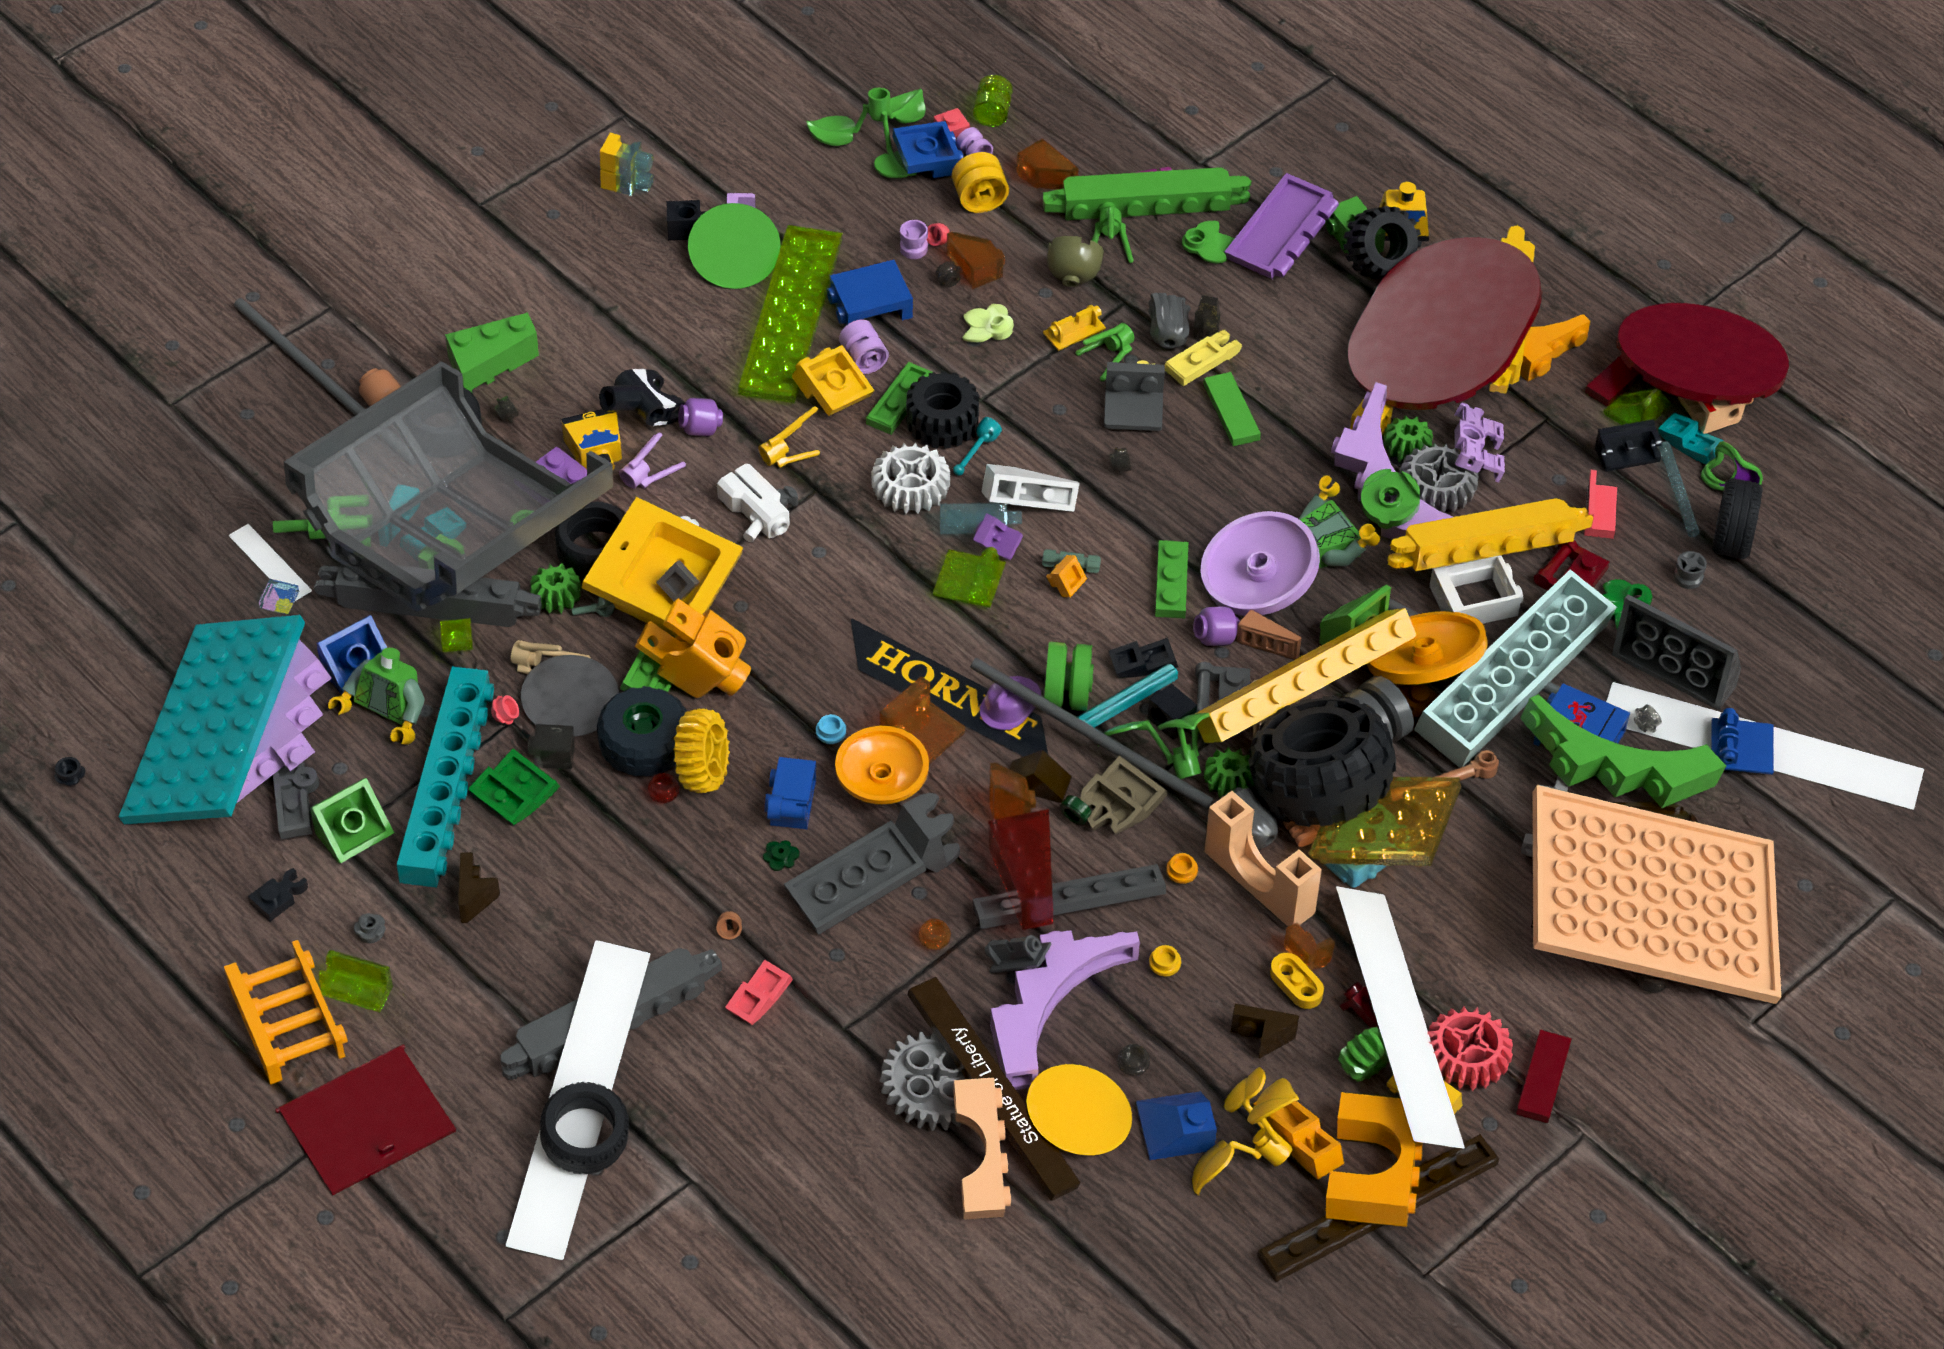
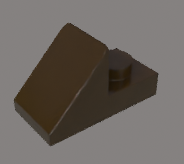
M473 852L460 853L458 906L461 923H468L500 896L498 878H481L480 865H475Z
M1235 1004L1231 1032L1245 1037H1260L1259 1058H1262L1296 1039L1299 1015Z

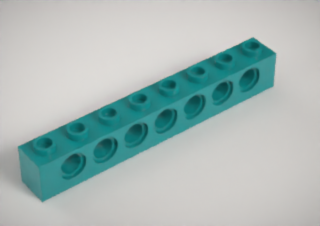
M454 666L451 668L397 861L400 883L437 888L440 875L445 876L448 860L445 856L447 850H452L454 844V831L452 830L454 825H458L460 822L461 806L459 805L460 801L465 800L467 796V775L473 774L475 764L473 753L474 750H479L480 727L486 725L488 717L487 701L492 702L494 696V684L489 681L488 670Z

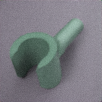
M599 597L598 603L572 608V614L574 616L597 612L603 617H609L612 615L615 606L612 602Z

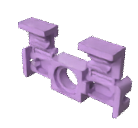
M1460 403L1455 413V416L1460 417V421L1454 433L1455 448L1461 449V452L1455 464L1458 467L1476 473L1483 466V469L1494 472L1495 482L1499 483L1505 472L1504 456L1487 453V450L1481 451L1487 436H1490V440L1493 441L1494 449H1499L1504 440L1503 424L1484 417L1480 420L1484 414L1482 409L1477 407L1473 409L1468 404ZM1469 459H1472V464L1468 463Z

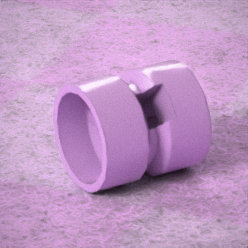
M853 321L841 331L839 335L840 344L843 345L863 374L875 372L887 362L889 352L869 321Z

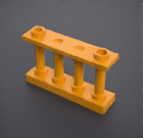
M298 940L292 942L295 958L248 975L245 972L241 974L236 962L224 966L228 986L270 1085L283 1080L280 1067L285 1066L286 1061L332 1044L338 1058L341 1059L345 1057L343 1044L348 1042L342 1024L335 1025L311 969L315 968L309 950H302ZM298 970L301 971L305 980L303 984L262 999H258V997L251 998L249 993L253 991L254 986ZM308 995L312 996L316 1008L270 1025L268 1022L262 1024L260 1016L264 1015V1011ZM322 1019L327 1033L281 1050L279 1047L273 1049L270 1042L274 1041L275 1036Z

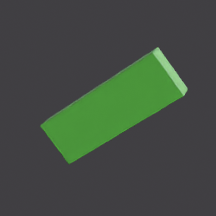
M908 362L868 414L866 425L892 435L906 416L907 392L910 390L911 384L918 382V378L921 376L928 377L932 371Z
M1228 372L1204 378L1203 385L1232 446L1260 440L1261 433L1232 373Z

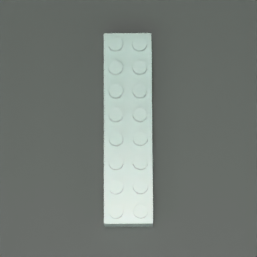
M1569 570L1486 650L1477 663L1465 670L1422 712L1414 730L1459 768L1465 766L1527 705L1529 698L1536 696L1548 682L1607 626L1617 607L1572 570Z

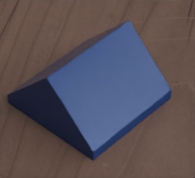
M371 615L316 643L319 660L330 675L331 683L341 695L344 692L342 687L354 669L364 660L373 659L383 649L387 648Z

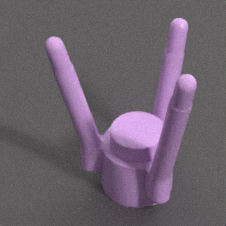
M659 432L653 435L634 459L619 471L620 478L628 487L635 489L640 485L645 489L652 482L686 466L685 462H681L648 477L650 468L643 459L661 439L662 433Z

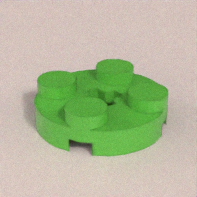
M1382 469L1374 472L1365 480L1361 491V507L1364 514L1371 521L1377 523L1380 528L1389 529L1393 526H1399L1410 521L1418 512L1420 507V489L1416 480L1408 473L1403 471L1401 473L1391 472V469ZM1389 493L1391 496L1396 494L1398 497H1396L1395 502L1390 503L1384 501L1385 494Z

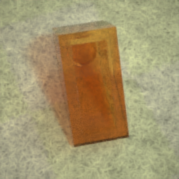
M1043 138L1017 153V173L1021 179L1026 180L1034 188L1063 189V181L1067 177L1078 176L1079 168Z
M956 232L947 233V254L973 289L1003 278L1004 254L1000 249H996L990 240Z
M990 763L989 806L993 826L1029 822L1031 820V809L1036 808L1035 792L1028 789L1026 777L998 763Z

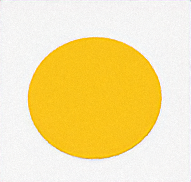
M1075 1064L1054 1066L1041 1072L1029 1087L1027 1110L1033 1125L1046 1140L1062 1150L1078 1155L1104 1154L1121 1145L1130 1132L1132 1111L1128 1099L1113 1080L1095 1069Z

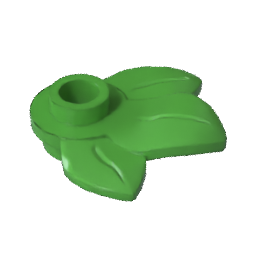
M1205 221L1198 224L1196 228H1191L1182 238V246L1186 251L1198 254L1207 262L1223 263L1227 259L1225 250L1235 238L1219 233L1218 221Z

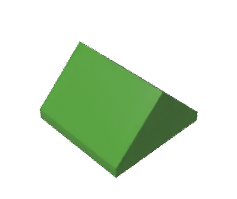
M367 778L357 781L310 807L315 834L338 863L346 861L394 834Z

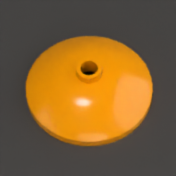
M873 726L855 732L841 744L836 754L835 770L839 783L853 797L872 804H892L911 797L923 786L928 776L929 758L923 744L911 733L892 726Z

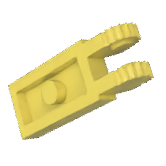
M1222 330L1211 337L1207 336L1166 361L1165 371L1182 386H1185L1226 361V359L1230 360L1233 356H1236L1240 352L1242 344L1237 340L1226 344L1230 334L1226 330Z

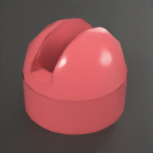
M934 223L928 226L927 241L930 245L939 246L948 242L950 230L947 226L941 223Z

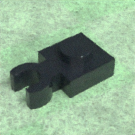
M294 868L289 869L284 873L281 882L278 883L274 878H271L248 896L249 903L271 922L295 904L293 895L302 894L307 890V879L303 878L299 882L293 883L292 881L298 878L297 872Z

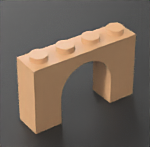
M1231 791L1209 807L1204 852L1293 931L1316 912L1322 869L1300 850H1297L1277 865L1276 870L1271 867L1262 857L1253 840L1252 824L1254 809L1236 793Z

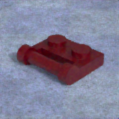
M1574 540L1573 542L1559 544V549L1544 569L1537 571L1533 578L1538 586L1548 591L1558 581L1553 575L1566 558L1570 557L1574 559V562L1564 575L1569 570H1572L1594 588L1608 570L1610 561L1578 546Z

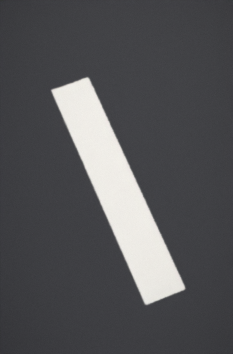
M1615 682L1611 685L1606 701L1630 712L1627 724L1628 730L1692 748L1707 744L1711 749V719L1719 718L1720 714L1723 713ZM1739 717V720H1740V721L1755 722V721H1751V720H1748V719H1744V718H1740V717ZM1774 727V771L1908 809H1914L1924 772L1923 768Z
M1337 886L1336 889L1413 1140L1464 1149L1463 1140L1436 1055L1433 1053L1432 1044L1429 1043L1431 1042L1430 1036L1428 1035L1385 895Z
M598 940L595 941L549 1098L562 1087L564 1088L572 1083L576 1084V1082H594L612 1091L650 953ZM575 1109L563 1115L555 1128L559 1136L572 1146L579 1148L595 1147L604 1115L593 1109ZM540 1130L506 1247L563 1260L588 1174H574L572 1171L568 1172L555 1165L548 1158L542 1147Z

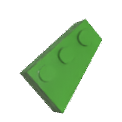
M528 312L445 334L448 359L451 366L462 373L463 387L470 392L484 382L487 385L495 381L494 377L505 370L511 372L539 356L537 332Z

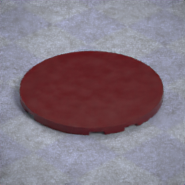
M1664 303L1641 308L1623 320L1616 340V346L1621 352L1620 358L1631 371H1638L1642 374L1645 382L1669 394L1712 404L1713 400H1726L1729 405L1750 403L1752 398H1767L1782 387L1789 368V359L1784 347L1767 330L1737 314L1699 304Z

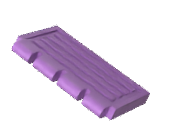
M1286 173L1225 250L1226 258L1271 279L1275 275L1283 278L1294 264L1293 259L1297 260L1309 245V239L1312 240L1325 224V220H1328L1337 209L1339 203L1333 198L1332 192Z

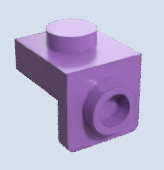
M986 513L983 521L976 528L973 540L985 550L1011 560L1023 534L1007 527L996 517Z

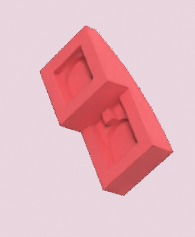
M764 960L748 984L743 981L725 1008L750 1025H753L779 999L793 979L788 973Z

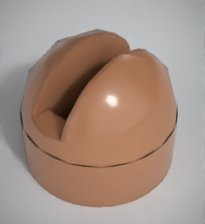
M733 911L722 913L717 919V933L724 939L738 937L742 931V920L739 915ZM727 919L732 920L734 929L728 930Z

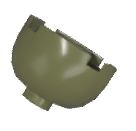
M1077 236L1056 237L1052 240V244L1050 242L1048 244V268L1056 279L1062 281L1063 285L1078 287L1079 284H1085L1094 279L1098 274L1103 261L1104 250L1102 246L1090 240V245L1081 243L1082 237Z

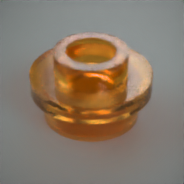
M940 919L927 920L919 930V940L928 949H941L950 942L951 931L946 923Z

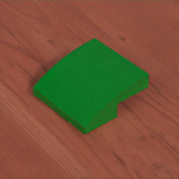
M513 748L494 770L488 766L468 790L514 826L545 803L560 786L557 781Z

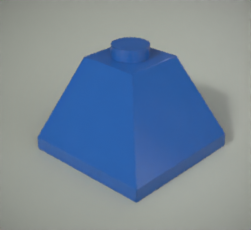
M1201 1091L1136 1101V1108L1149 1160L1207 1152L1215 1145L1217 1128L1210 1101Z

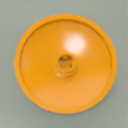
M1438 611L1409 616L1417 636L1368 662L1367 666L1374 676H1382L1395 684L1413 685L1443 680L1467 670L1482 658L1488 647L1485 627L1475 617L1459 612Z

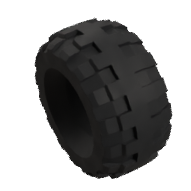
M1323 696V698L1319 699L1308 698L1299 701L1295 705L1285 706L1278 710L1276 715L1273 717L1269 716L1260 725V730L1255 732L1249 749V767L1258 799L1277 818L1288 823L1290 821L1295 822L1299 826H1330L1336 822L1344 820L1347 822L1357 818L1358 814L1364 811L1368 812L1378 804L1379 799H1383L1386 796L1393 781V772L1396 771L1395 752L1387 724L1383 723L1382 717L1368 704H1360L1359 700L1348 697L1344 699L1337 698L1336 696Z

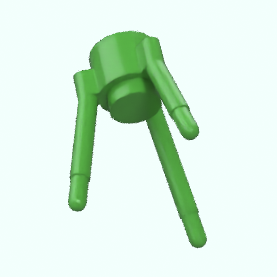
M1114 207L1104 208L1099 214V222L1095 223L1092 241L1098 243L1100 233L1102 232L1110 239L1117 233H1120L1128 262L1133 263L1132 252L1126 235V225L1122 223L1121 212Z
M1120 323L1112 329L1083 340V344L1086 346L1077 350L1075 354L1080 356L1105 343L1111 351H1120L1112 361L1119 363L1126 354L1132 351V347L1129 344L1134 342V333L1127 324ZM1107 369L1101 375V381L1106 380Z

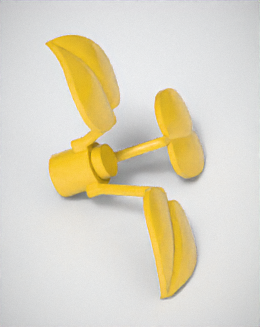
M1261 1067L1256 1068L1247 1078L1243 1079L1232 1089L1225 1100L1224 1108L1227 1112L1232 1113L1243 1105L1249 1113L1247 1121L1252 1125L1258 1124L1261 1129L1252 1140L1255 1144V1149L1236 1141H1231L1227 1144L1224 1140L1211 1147L1200 1158L1193 1172V1190L1198 1196L1202 1187L1229 1164L1234 1155V1149L1252 1154L1257 1160L1263 1156L1274 1167L1281 1165L1290 1156L1293 1149L1292 1146L1273 1130L1266 1120V1117L1299 1100L1287 1079L1281 1078L1265 1089L1259 1096L1257 1105L1253 1108L1250 1105V1099L1262 1090L1266 1080L1265 1071Z

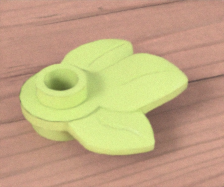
M991 304L987 310L982 308L972 309L964 314L965 322L971 327L962 338L967 342H984L991 337L995 340L1006 339L1013 332V319L1008 316L1007 308L1001 304Z

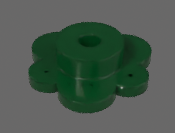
M787 840L780 843L772 841L766 846L767 852L764 853L763 860L769 863L772 870L780 871L784 867H794V860L799 858L800 851L798 848L791 846V843Z

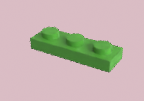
M1159 540L1155 617L1185 619L1189 542Z

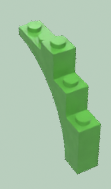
M1539 694L1529 698L1520 718L1553 755L1549 766L1568 787L1596 776L1614 797L1643 787L1658 805L1664 808L1715 787L1726 768V765L1707 744L1688 750L1666 752L1642 750L1601 738L1568 720Z

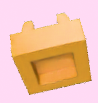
M1066 555L1059 564L1055 565L1054 570L1046 575L1049 584L1052 587H1057L1062 597L1070 598L1087 580L1076 555Z

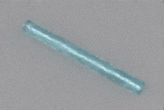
M1665 441L1662 442V446H1659V450L1688 536L1695 537L1699 535L1700 531L1671 445Z

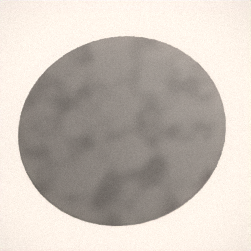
M561 655L541 662L530 671L522 685L521 702L528 718L540 729L548 733L549 728L562 731L564 736L566 735L564 730H566V737L569 734L570 737L582 736L597 730L601 709L613 696L619 694V688L612 673L601 663L584 656Z

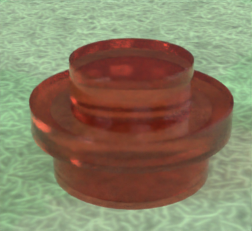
M668 773L657 774L648 785L649 796L659 803L671 802L679 794V783Z

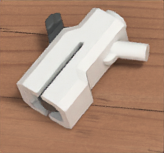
M750 464L742 465L735 470V474L731 472L722 477L717 483L718 498L732 512H742L751 521L752 524L743 534L746 541L753 542L760 531L768 538H774L777 535H782L789 528V511L785 507L787 503L792 506L798 505V494L792 486H784V489H775Z

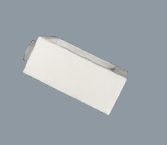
M1502 555L1432 568L1430 588L1441 611L1464 613L1475 617L1482 624L1518 616L1520 603H1523V592L1519 585L1516 586L1513 580L1512 569L1508 563L1504 562ZM1493 579L1501 598L1463 606L1455 589L1456 586Z

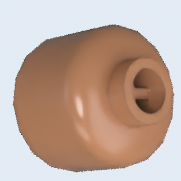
M375 368L369 370L360 379L359 394L370 407L400 388L401 385L388 370H378Z

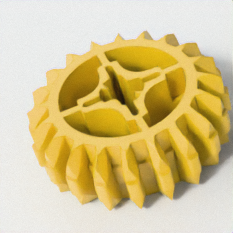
M697 709L687 711L680 718L679 725L676 727L677 734L674 736L675 748H673L675 751L673 761L676 762L675 771L679 774V781L683 783L684 789H689L690 792L707 793L718 790L720 785H723L724 776L727 775V765L730 764L728 760L730 753L728 747L730 741L727 739L728 730L724 728L725 722L721 719L720 714L714 710Z

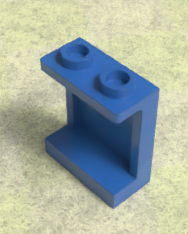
M895 260L830 275V288H827V296L830 304H835L836 316L839 324L847 326L856 320L896 310L902 321L913 318V297Z

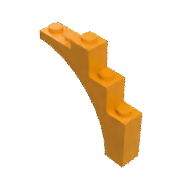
M1582 314L1564 322L1530 327L1525 337L1520 375L1527 382L1538 376L1545 375L1551 368L1552 358L1559 357L1563 352L1575 346H1580L1587 340L1590 320Z

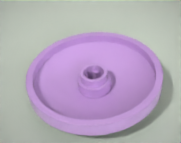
M1273 511L1249 514L1229 523L1212 538L1202 557L1201 578L1210 598L1219 607H1229L1235 614L1245 616L1250 610H1254L1261 615L1274 613L1294 603L1309 589L1319 569V548L1308 526L1292 515Z

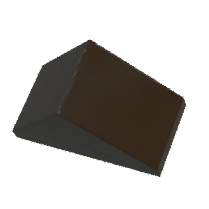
M1044 750L1013 760L1003 788L1062 803L1072 776Z

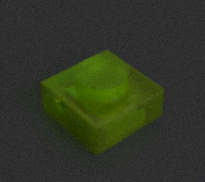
M471 618L440 621L443 652L473 649Z

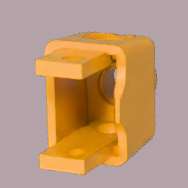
M679 598L676 599L663 622L664 626L677 634L675 638L651 621L645 625L635 647L660 664L657 671L659 676L694 698L704 696L714 687L732 696L740 689L750 673L751 666L739 659L746 644L745 636L711 609L700 614ZM676 617L682 620V624L676 620ZM648 639L653 641L654 647L649 644Z

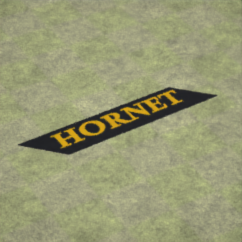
M853 618L851 619L859 671L1023 757L1041 750L1048 754L1041 716L1031 712L1022 724L1011 730L991 728L984 723L980 716V705L989 690L988 688Z

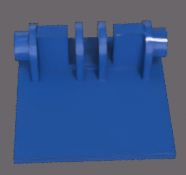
M1726 708L1719 718L1711 719V750L1726 765L1724 770L1773 775L1774 724L1740 721L1738 714L1733 708Z

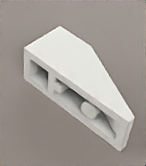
M987 464L981 492L989 502L1074 512L1080 483L1017 467Z

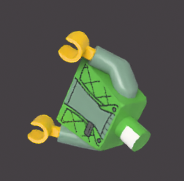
M1328 475L1320 479L1319 488L1322 491L1320 494L1316 493L1298 519L1308 526L1316 540L1320 553L1319 568L1326 566L1346 567L1357 557L1361 556L1366 550V545H1378L1380 536L1375 532L1372 524H1365L1358 531L1333 500H1326L1328 496L1334 497L1340 491V486L1337 482L1327 489V486L1332 481V478Z
M385 648L373 659L364 660L354 669L342 687L344 692L341 696L331 698L328 702V708H335L338 701H340L342 708L338 715L349 712L352 707L350 698L353 695L355 703L403 725L402 727L394 728L391 731L390 738L393 742H398L403 734L401 744L406 745L412 743L415 739L412 725H416L425 698L418 685L415 668L399 661L400 652L397 649Z

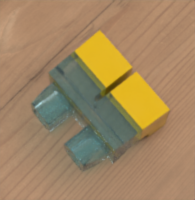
M610 132L600 149L601 188L632 196L635 189L648 192L654 182V174L648 173L653 165V154L641 151V142H634L628 145L621 142L620 135Z

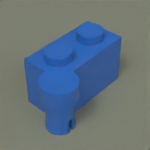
M779 757L777 769H771L769 787L773 788L772 794H766L764 811L767 812V818L770 819L771 826L808 829L817 780L816 761Z

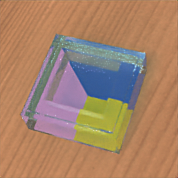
M269 579L259 600L260 608L288 615L299 594V587L295 584Z

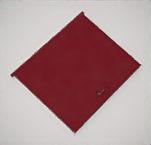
M404 1044L275 1109V1112H280L332 1196L456 1132L455 1126L404 1051L406 1048Z

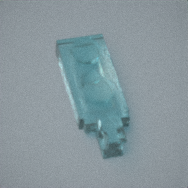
M999 503L940 504V534L975 533L978 524L983 521L986 513L996 517L1006 526L1007 524H1022V512L1007 511L1006 504Z

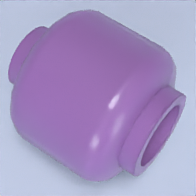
M689 398L679 408V427L683 428L684 432L690 436H711L715 433L717 427L722 425L723 412L721 409H718L713 399Z
M1226 606L1203 608L1194 619V634L1205 646L1230 645L1236 638L1240 620L1235 616L1233 610Z

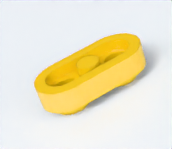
M1281 953L1274 957L1270 970L1272 980L1298 1007L1304 1009L1317 1007L1321 1003L1324 993V986L1320 979L1298 956L1292 953ZM1282 972H1289L1290 975H1284Z

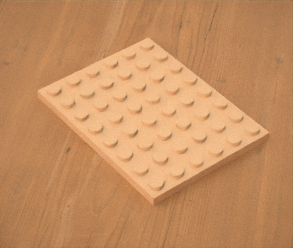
M1540 785L1535 787L1532 792L1533 949L1777 1004L1781 999L1773 840Z

